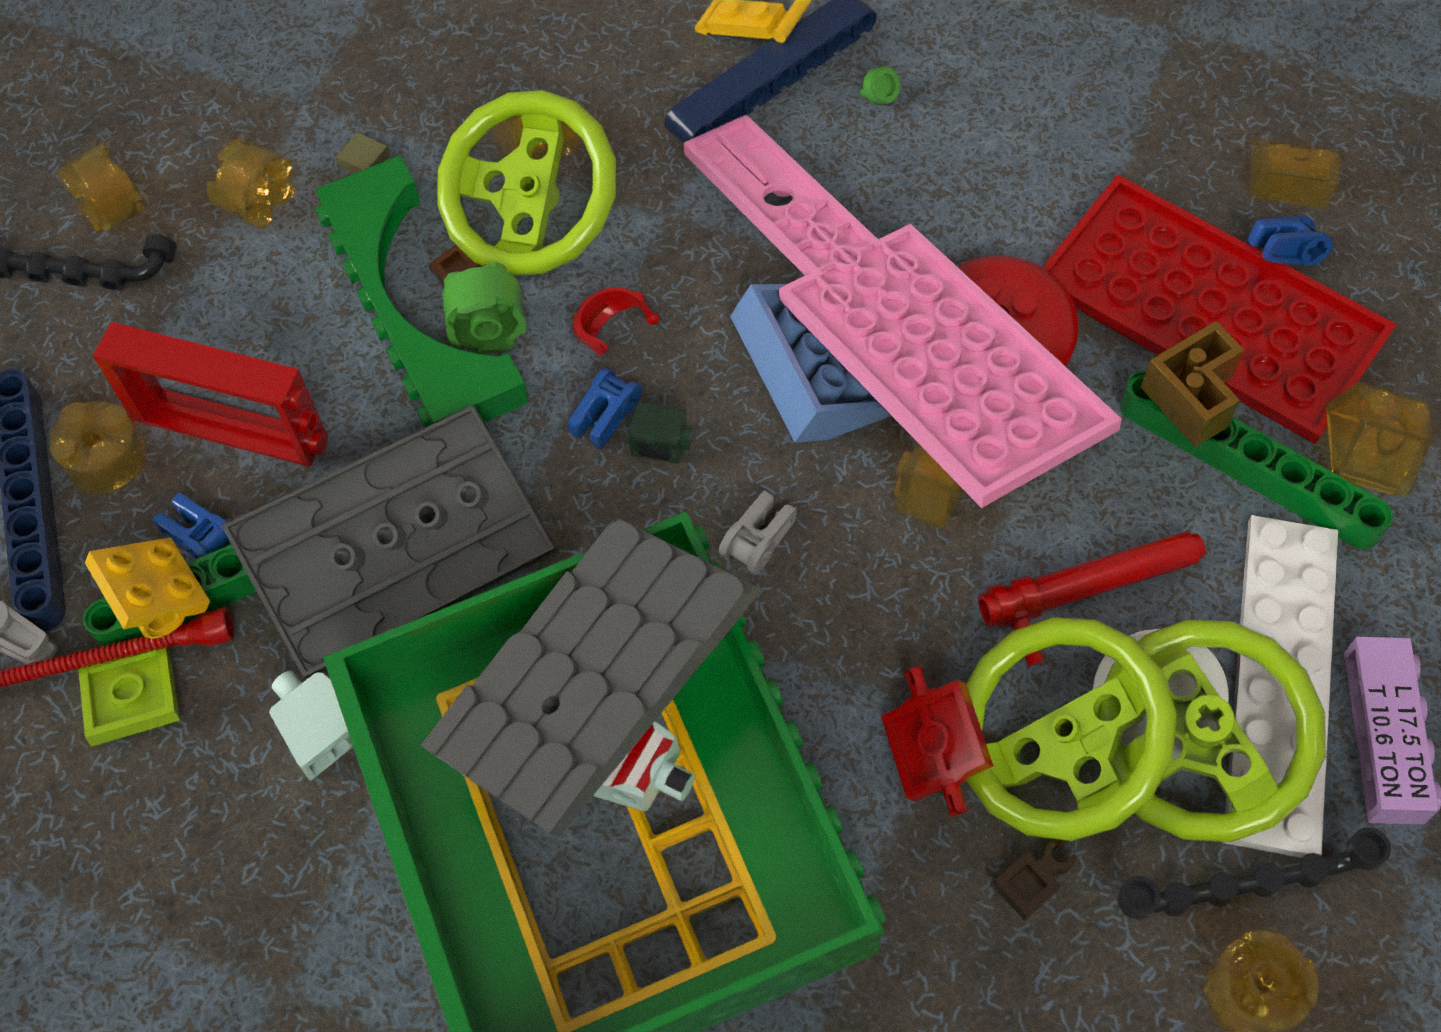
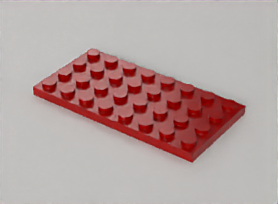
M1118 174L1043 265V268L1052 273L1064 285L1076 309L1157 355L1213 322L1218 321L1245 350L1233 377L1224 382V384L1236 395L1241 403L1315 445L1397 325L1284 263L1267 262L1262 256V251Z

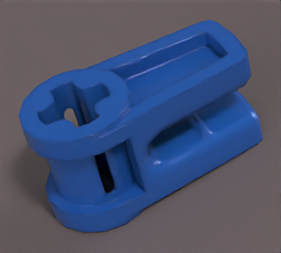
M1307 215L1259 219L1252 228L1248 238V242L1253 247L1264 248L1262 252L1263 258L1267 262L1316 265L1329 255L1333 247V240L1326 233L1318 232L1315 229V223Z
M608 367L602 368L596 374L590 389L568 421L570 434L580 438L585 434L590 425H594L590 432V440L596 448L602 450L624 418L628 417L638 404L642 395V385L635 381L628 383L616 377L614 370ZM604 410L599 420L594 422L599 413Z
M178 493L172 499V504L185 522H191L195 526L185 528L178 519L173 520L164 513H158L152 519L161 533L168 538L171 537L175 543L184 548L194 559L224 548L230 543L221 526L227 522L217 514L208 512L181 493Z

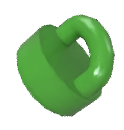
M884 66L871 69L865 76L863 87L859 92L860 96L867 98L868 101L875 105L892 103L900 92L899 77L890 67Z

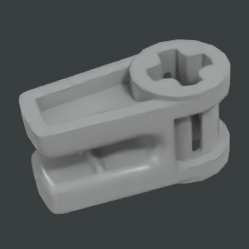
M764 490L739 521L729 528L720 544L719 554L726 558L731 556L747 565L749 572L758 575L771 558L776 546L795 522L797 509L789 504L784 505L780 511L775 513V517L765 529L759 530L761 525H765V520L772 512L774 504L772 494Z
M0 600V652L27 665L36 661H45L46 659L53 658L58 651V647L49 640L48 635Z

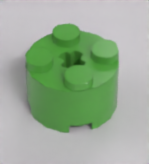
M491 262L483 267L449 273L444 279L445 286L442 291L447 338L456 349H460L463 346L476 349V354L483 355L507 351L515 346L514 339L521 332L525 334L526 319L520 284L512 274L507 272L505 265Z

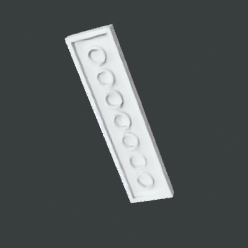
M1251 515L1247 530L1240 625L1275 639L1307 670L1325 711V750L1327 756L1338 530ZM1238 653L1233 707L1234 718L1269 768L1277 785L1282 781L1296 750V716L1283 686L1259 662ZM1230 753L1228 775L1233 777L1244 776L1250 770L1248 759L1241 753ZM1326 757L1308 797L1277 826L1233 842L1223 843L1303 858L1309 853L1321 855ZM1226 796L1225 813L1234 811V809L1228 797Z

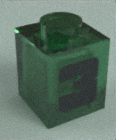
M638 402L628 436L631 456L679 464L682 450L689 451L693 439V427L687 426L686 410Z

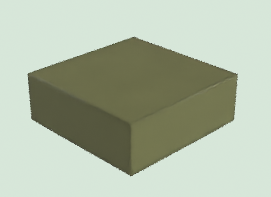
M357 132L335 158L339 166L357 173L382 163L390 153L387 145Z

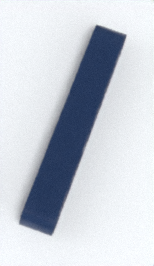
M831 0L798 22L784 43H779L773 39L675 105L666 116L665 128L680 142L684 143L739 117L749 115L754 111L753 107L756 105L762 106L782 92L780 91L781 88L784 86L788 88L809 74L807 70L812 67L816 69L835 56V51L838 49L842 51L862 37L860 34L864 31L870 32L877 21V13L862 0Z
M7 369L0 372V489L11 598L14 609L41 630L49 631L62 622L66 608L42 402L39 393L22 371ZM44 603L40 608L35 610V608L38 605Z

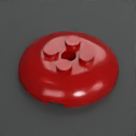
M1007 255L982 256L957 265L963 273L1067 367L1077 344L1078 316L1069 292L1052 273L1032 261Z

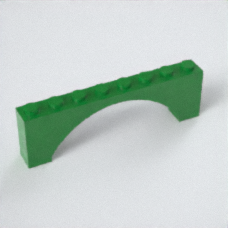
M399 155L315 189L320 205L314 207L316 215L323 229L331 227L333 232L328 234L329 240L336 255L339 256L344 253L347 259L342 262V265L350 283L359 282L361 289L356 290L358 298L365 312L373 310L376 317L371 319V322L379 340L388 339L391 347L386 349L387 355L395 371L403 369L406 377L402 378L401 382L410 401L418 398L422 407L416 411L423 427L426 428L472 405L477 408L484 422H487L528 404L525 383L508 353L499 357L476 354L440 343L421 333L408 323L387 297L385 291V265L391 242L401 222L411 208L420 204L415 182L401 156Z

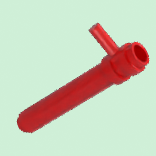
M1186 531L1035 578L1023 576L1013 579L1009 586L1005 587L1000 583L988 587L986 593L978 596L980 613L989 628L998 626L1000 629L1013 626L1014 630L1031 625L1029 620L1039 618L1043 611L1196 565L1201 558L1205 557V545L1199 534H1191ZM1041 650L1025 656L1028 667L1045 661Z

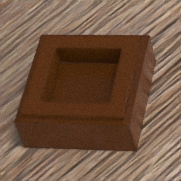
M457 245L428 264L430 271L443 284L444 279L449 273L483 267L473 262Z

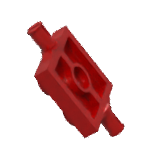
M912 667L904 672L911 696L900 707L881 716L906 798L912 801H918L933 793L942 792L949 816L962 815L961 812L966 813L968 811L960 785L969 777L994 767L966 683L957 679L938 689H928L922 667Z

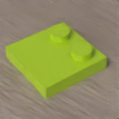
M159 648L157 651H148L140 655H131V657H125L124 659H115L107 663H98L97 665L78 669L85 739L91 747L180 721L170 648Z

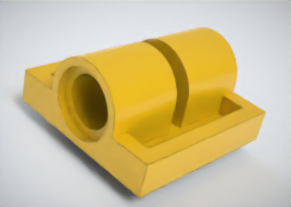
M171 537L89 551L85 564L122 628L139 627L146 638L156 639L170 634L182 624L185 617L205 613L210 603V600Z

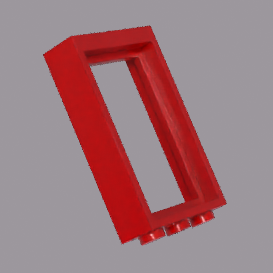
M112 321L93 354L94 359L133 421L311 467L316 455H322L326 449L328 441L327 432L324 429L302 375L297 368ZM156 376L274 406L281 419L163 389Z

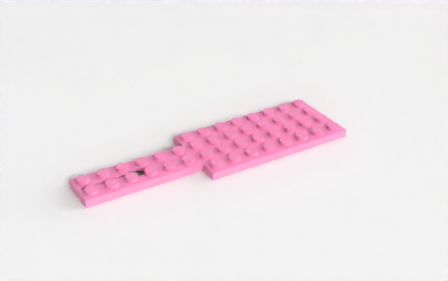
M747 115L683 143L684 155L805 275L779 288V300L981 508L1120 430L1122 421L1120 416L913 225L909 224L877 239ZM771 192L779 197L790 195L793 197L790 203L783 206H773L764 201V197Z

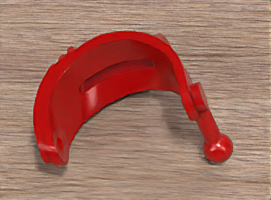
M620 287L606 288L592 294L582 302L577 314H573L574 323L571 331L582 344L592 349L596 354L602 355L606 354L609 348L602 340L597 338V334L601 327L618 312L632 307H639L645 314L647 323L650 325H656L659 322V315L656 312H652L644 301V295L639 291L633 292Z

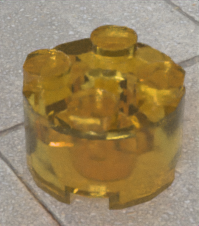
M237 137L223 148L215 160L221 164L216 179L213 181L208 178L207 196L211 204L259 229H264L268 226L272 218V210L277 204L285 206L295 192V187L290 184L292 161L249 138L244 140Z
M104 142L62 164V169L56 172L65 189L71 192L75 199H81L82 203L76 206L89 226H92L96 233L101 230L106 232L146 210L142 203L138 201L141 198L121 165L118 166L117 163L113 164L108 156L111 154V150Z
M92 401L83 404L72 402L62 409L61 417L57 420L50 434L49 448L54 460L67 478L79 490L86 493L103 495L117 492L116 488L127 484L133 477L137 479L147 462V447L141 434L122 406L106 401Z
M1267 930L1246 932L1228 944L1216 957L1207 971L1205 993L1209 1009L1213 1013L1215 1021L1225 1031L1289 1032L1303 1022L1308 1013L1314 1008L1317 1003L1319 989L1315 966L1310 958L1306 960L1300 950L1289 943L1291 939L1285 935ZM1255 979L1258 980V986H1259V988L1267 989V992H1268L1267 994L1261 992V991L1255 986V983H1254V980H1255Z

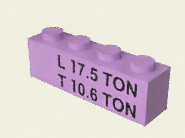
M1356 637L1344 652L1368 823L1424 825L1441 807V787L1439 783L1434 782L1432 764L1435 758V749L1432 740L1428 739L1426 734L1425 721L1428 708L1425 697L1420 696L1418 679L1421 671L1419 657L1413 654L1411 638Z

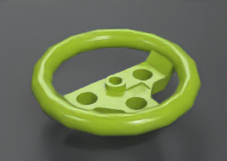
M545 90L509 92L476 108L451 135L437 170V207L450 239L473 262L482 266L491 262L503 264L507 272L513 276L545 274L578 258L602 232L616 198V158L603 126L577 101ZM514 116H521L523 130L518 148L498 163L478 160L469 156L471 149L490 128ZM561 121H563L583 139L593 163L592 193L582 218L563 239L542 248L549 212L556 207L560 197L559 188L555 182L564 142ZM539 143H547V154L542 159L533 160L532 151L534 147ZM497 175H504L505 184L503 188L498 192H490L489 185L491 180ZM461 196L495 206L504 220L501 240L495 246L488 244L470 227L461 205ZM525 217H532L533 227L531 231L525 235H519L517 226L520 220Z
M1052 617L1012 631L979 659L966 686L982 732L986 704L1000 678L1028 654L1055 645L1087 646L1118 661L1123 667L1122 670L1112 680L995 743L986 744L994 767L969 777L966 782L991 815L1025 835L1074 841L1117 828L1151 800L1172 762L1177 713L1164 672L1135 638L1098 620ZM1110 698L1118 699L1121 704L1119 715L1111 721H1102L1099 716L1101 704ZM1147 715L1144 751L1128 780L1123 784L1113 763L1122 733L1142 722ZM1028 742H1037L1040 747L1038 759L1032 764L1023 765L1020 760L1022 747ZM1089 760H1097L1101 766L1099 778L1090 784L1082 783L1079 776L1081 766ZM1045 775L1069 784L1077 800L1078 809L1071 812L1037 809L1010 794L1005 788L1023 785Z
M1185 620L1145 634L1138 642L1162 669L1167 684L1177 674H1187L1196 683V690L1186 697L1177 696L1169 689L1177 713L1175 739L1180 742L1182 753L1178 758L1172 760L1161 782L1180 770L1215 778L1228 797L1234 811L1225 814L1189 812L1159 798L1154 793L1151 800L1136 811L1135 814L1141 820L1183 840L1233 842L1277 826L1308 797L1326 757L1325 711L1307 670L1275 639L1233 621ZM1187 648H1227L1259 662L1283 686L1296 716V750L1282 781L1277 785L1269 768L1234 718L1231 706L1219 696L1194 657L1186 650ZM1118 661L1112 664L1104 683L1117 677L1123 667ZM1115 698L1105 700L1099 708L1100 719L1102 721L1115 719L1121 710L1120 701ZM1204 719H1211L1216 722L1217 731L1213 732L1208 726L1200 729L1199 724ZM1146 732L1134 739L1125 748L1121 736L1113 763L1123 784L1128 780L1144 751ZM1232 752L1241 753L1248 759L1250 770L1241 777L1230 776L1222 768L1221 761L1223 757Z

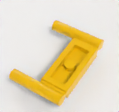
M713 0L694 29L705 36L710 33L714 35L761 39L774 38L775 41L784 43L812 0H795L788 11L785 10L783 3Z

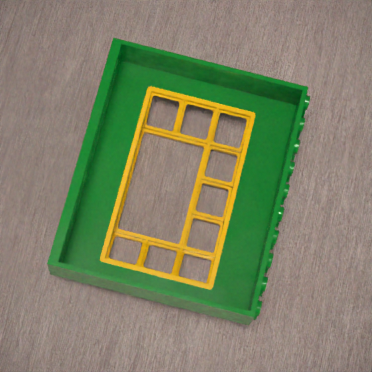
M687 511L641 529L722 569L718 561L715 563L711 561L707 551L710 550V544L702 525L693 526ZM587 551L323 657L449 1032H701L879 953L881 935H884L882 923L886 922L882 908L874 894L866 896L863 891L864 888L860 878L864 877V872L859 859L853 849L845 851L840 836V833L843 832V827L832 804L826 807L823 805V799L819 791L823 789L819 774L812 762L804 764L800 750L803 743L793 720L785 722L780 707L784 705L782 696L774 679L766 681L761 667L765 665L762 653L755 639L749 641L743 628V626H746L743 614L661 713L668 731L677 738L680 753L675 765L682 766L685 770L695 774L692 786L704 812L703 815L655 835L650 828L644 811L627 806L666 901L667 909L554 959L548 955L488 791L420 745L467 685L473 686L507 640L522 630L566 571L571 573ZM706 831H711L731 874L732 881L683 902L680 900L661 853L666 848ZM734 898H741L758 933V937L715 957L706 958L690 924V918ZM675 926L687 951L691 966L644 988H639L625 955L624 947L667 927ZM604 954H609L624 992L623 996L575 1018H571L557 979L558 974Z

